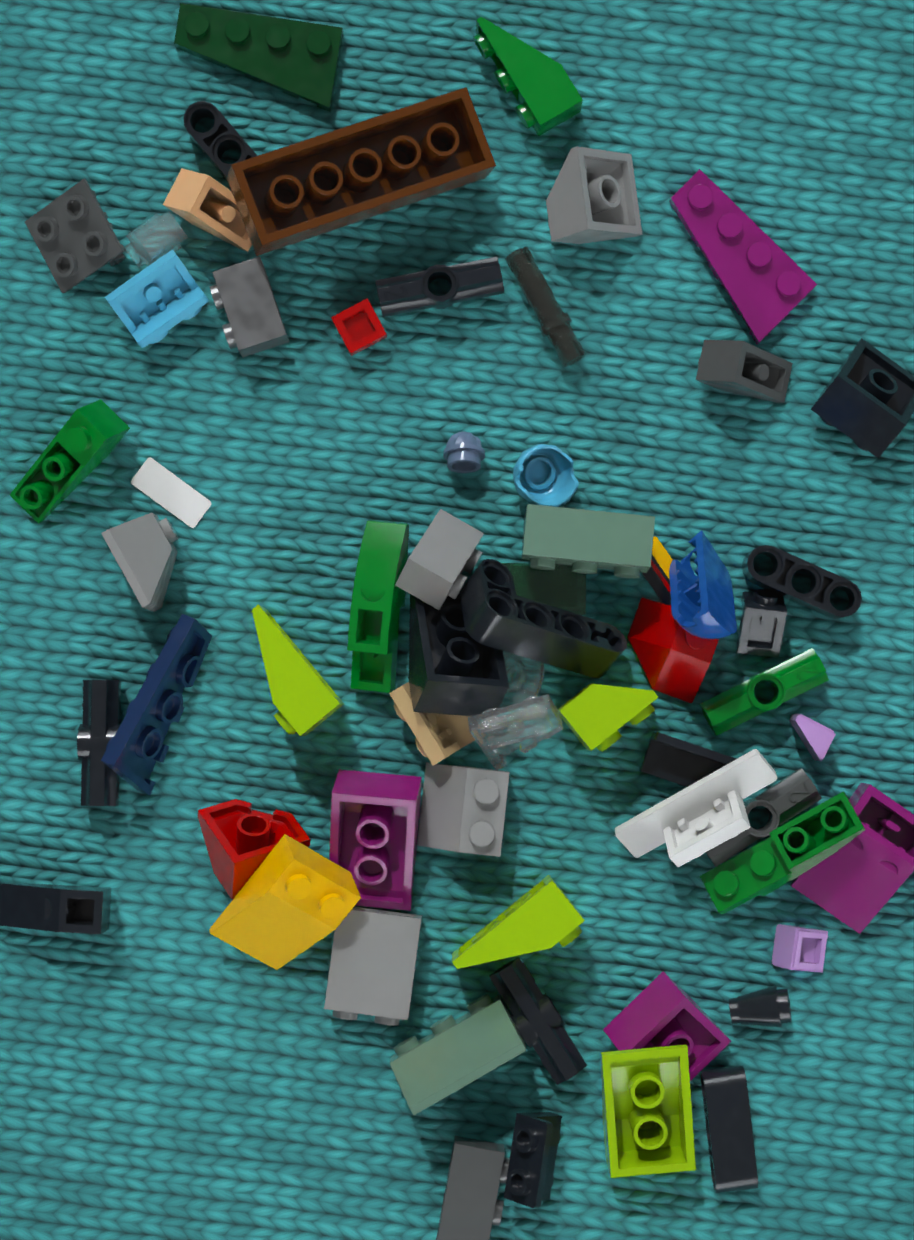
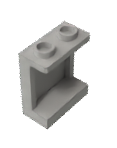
M354 906L334 931L324 1009L333 1010V1017L346 1020H357L358 1014L375 1016L374 1022L384 1025L397 1026L400 1019L408 1020L422 915Z

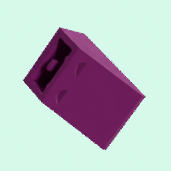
M860 783L849 799L866 830L837 852L796 877L790 885L859 934L914 871V814L871 784Z

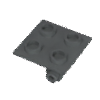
M82 179L25 221L62 293L72 289L108 262L111 266H114L125 260L123 254L125 248L116 237L112 223H109L107 220L108 215L106 212H103L96 199L95 191L90 188L86 179Z

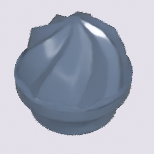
M462 431L450 437L443 451V457L447 460L449 470L457 473H472L481 468V461L485 458V450L482 448L480 438L470 432Z

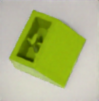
M590 684L558 708L556 712L586 750L592 751L597 747L599 751L603 752L622 737L618 729L629 721L632 725H637L655 711L651 703L658 696L653 690Z

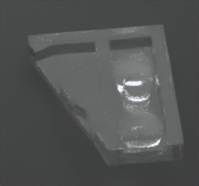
M548 694L540 697H528L522 702L502 708L487 709L482 714L468 717L471 735L495 770L507 766L506 756L519 748L520 752L527 753L535 748L540 741L549 739L563 730L561 715Z

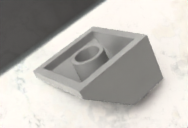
M578 146L571 148L546 199L551 241L583 244L642 235L632 154Z
M151 512L112 527L101 534L142 608L155 612L161 609L178 553L172 542L178 540V536L167 518L160 520L157 515Z

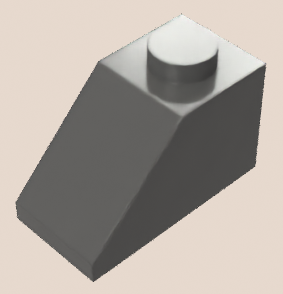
M704 340L701 357L698 362L696 380L721 391L784 403L793 363L745 341Z

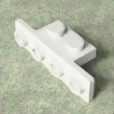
M754 749L617 826L614 829L615 835L635 858H639L666 843L669 858L677 867H680L749 829L750 823L743 799L775 782L778 779L776 771L757 749Z

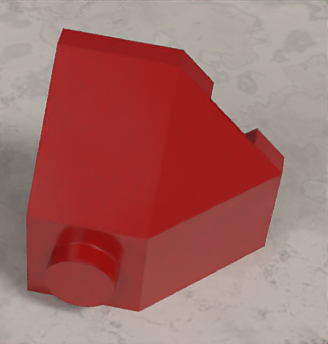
M641 598L627 638L641 663L645 676L652 690L692 704L711 664L719 639H704L690 634L673 618L671 605Z
M238 799L198 810V820L213 872L232 900L284 834L307 847L310 846L311 839L292 813L275 809L273 815L251 809L252 803Z

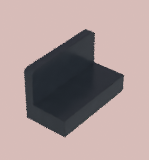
M652 732L640 771L688 787L736 760V758L659 732Z

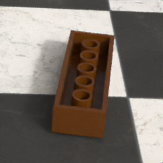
M467 87L231 164L226 178L255 254L259 256L485 179L495 168L496 164Z

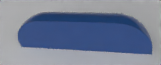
M701 530L689 541L695 549L680 562L675 559L670 564L671 611L677 623L690 634L704 639H720L730 636L737 631L732 581L727 568ZM693 552L697 556L694 563L698 566L694 572L690 564Z

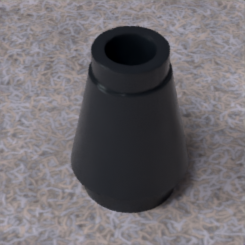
M775 985L729 999L732 1024L782 1027V1023L792 1022L787 988L777 989Z

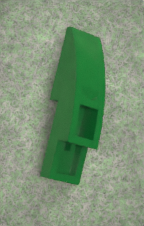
M368 520L366 523L356 568L349 620L347 650L353 651L351 689L391 693L395 690L400 608L405 606L406 591L395 586L408 558V523Z
M843 791L769 832V838L700 875V878L718 913L723 915L758 895L763 897L800 876L837 852L866 829L846 793Z

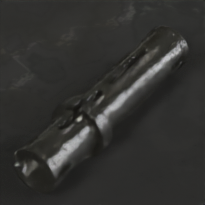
M525 246L523 249L520 248L509 254L505 261L516 277L520 288L541 324L539 328L543 337H548L557 352L562 366L567 367L583 359L587 353L573 332L570 325L572 319L568 313L562 311L529 247Z

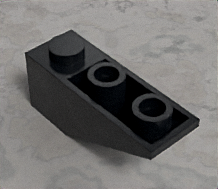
M0 882V926L86 934H102L109 930L110 887Z

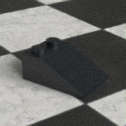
M460 592L456 599L448 596L440 610L410 594L408 679L413 712L494 718L509 689L503 651L476 642L466 632Z

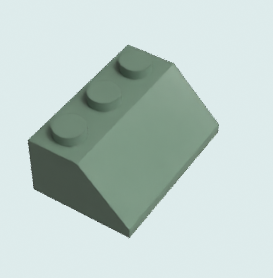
M527 504L524 517L521 561H530L529 567L539 570H555V564L570 565L572 566V572L580 574H597V570L600 568L614 570V576L639 578L640 572L647 573L651 567L655 516Z
M485 994L466 1006L469 1012L456 1020H454L452 1015L446 1016L430 1027L433 1032L419 1041L416 1036H412L393 1048L396 1054L391 1056L390 1066L413 1115L527 1051L525 1040L512 1021L511 1014L500 995L491 999L488 994Z

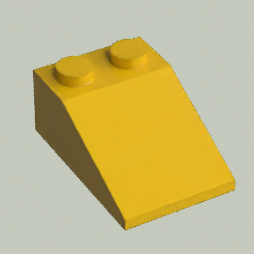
M284 834L209 931L211 935L278 970L336 930L361 899V896L350 871Z

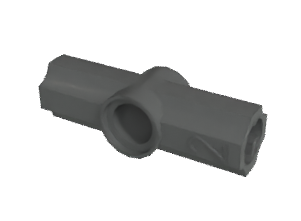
M800 768L755 798L746 800L744 805L747 816L750 810L756 806H764L769 814L767 824L759 829H754L750 826L749 829L741 832L736 837L707 851V856L714 866L717 867L760 838L769 836V832L777 829L786 821L821 800L822 798L817 788L804 770Z

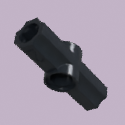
M497 256L451 266L434 265L426 271L375 280L382 317L428 308L445 309L453 303L504 294L503 279ZM437 278H443L451 284V290L443 296H436L428 289L429 284Z
M83 680V722L79 725L77 734L78 760L82 761L81 806H119V775L104 764L101 759L106 752L109 740L115 736L121 725V681Z
M520 957L509 961L489 975V978L512 1013L510 1015L521 1036L530 1048L533 1046L542 1064L557 1085L569 1080L587 1066V1063L564 1029L565 1023L548 995L546 993L542 994L535 983V979Z

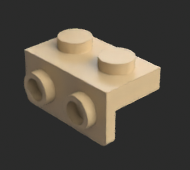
M409 682L389 693L394 700V708L397 715L407 722L416 737L415 742L418 750L424 757L430 760L432 765L437 764L482 736V732L472 716L413 712Z

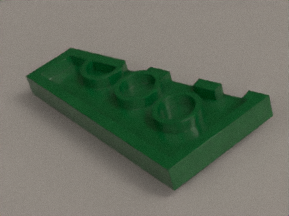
M180 3L174 39L177 49L220 67L233 69L244 74L249 79L281 89L285 94L297 99L300 97L317 104V107L331 112L343 38L342 27Z

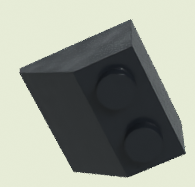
M861 338L824 388L811 410L818 414L827 425L836 427L851 438L860 449L869 451L879 458L907 425L914 412V376Z

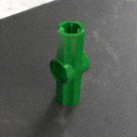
M810 648L760 674L753 675L748 680L699 705L714 735L718 736L766 711L776 709L782 703L829 679L820 657L813 648ZM761 680L769 682L774 689V696L767 704L758 702L754 696V687Z

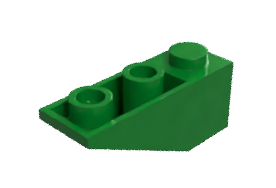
M480 17L476 20L477 35L473 37L474 42L484 59L491 57L498 69L494 72L495 77L506 94L509 92L513 93L519 103L515 107L516 112L527 129L533 126L537 135L540 136L581 112L583 99L561 64L485 18Z
M101 399L78 408L11 492L10 496L38 524L41 523L110 454L130 427Z

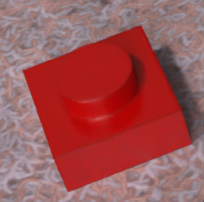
M368 298L331 317L351 356L387 338V333Z

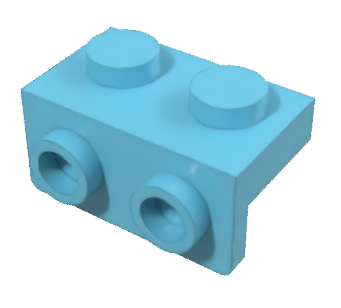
M173 249L105 296L110 306L141 348L161 341L172 327L182 320H189L195 317L201 311L202 306L209 301Z

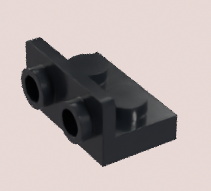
M552 1112L516 1113L504 1198L531 1208H539L542 1200H550L557 1147L560 1141L561 1115Z

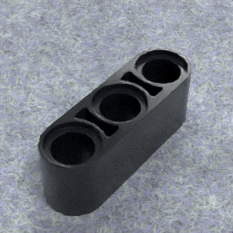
M199 101L191 104L185 111L183 118L184 126L192 141L227 182L226 177L231 164L221 161L222 154L226 150L236 148L242 152L241 157L235 163L257 156L213 104ZM205 117L215 120L214 126L208 132L200 133L195 130L198 120Z
M759 546L747 553L743 559L742 570L748 581L761 588L774 591L778 595L828 618L839 619L854 614L861 605V591L856 584L774 546ZM756 555H766L773 562V570L769 576H761L754 570L753 561ZM796 571L806 573L811 580L810 589L805 594L797 592L792 586V576ZM835 588L844 590L848 595L849 603L843 611L835 609L830 603V594Z
M736 1066L700 1071L714 1191L715 1193L756 1189L758 1188V1175L744 1067Z

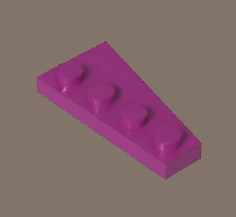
M700 169L671 197L670 204L695 245L704 254L709 263V268L716 279H719L731 299L730 302L738 315H741L750 330V335L758 345L817 284Z

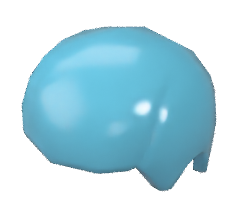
M536 444L524 450L513 468V480L518 494L529 504L559 507L568 503L579 485V481L574 474V461L555 445Z

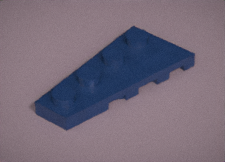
M184 614L181 615L176 626L170 630L165 646L156 662L150 666L145 682L136 698L129 704L125 718L115 736L109 740L106 752L101 759L104 764L136 790L151 796L156 783L150 780L156 761L164 762L169 746L163 744L170 724L172 722L179 723L185 708L183 707L182 693L185 687L193 686L212 635L195 618Z

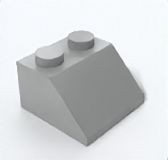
M426 762L417 845L453 852L501 857L510 772L447 764L432 765Z

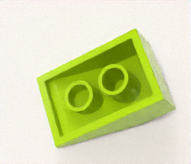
M258 604L252 609L272 701L279 710L273 716L289 735L297 732L299 736H307L342 707L344 703L267 609Z
M547 875L452 953V963L457 969L550 949L558 942L562 947H565L582 933L579 925L585 920L551 876Z
M687 1045L601 1052L605 1158L610 1177L617 1178L696 1170Z

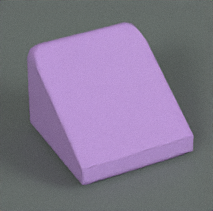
M802 714L792 715L789 721L815 761H822L836 734L833 730Z
M778 924L775 933L772 964L789 970L823 973L828 931Z

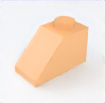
M181 168L163 205L192 225L248 252L252 243L232 191L209 175Z

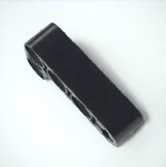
M483 560L460 591L466 632L472 639L482 645L592 678L603 677L627 648L625 636L620 630L608 623L516 595L512 573L504 564L497 560Z

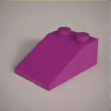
M338 770L331 797L329 860L351 872L361 899L355 906L411 911L422 777Z

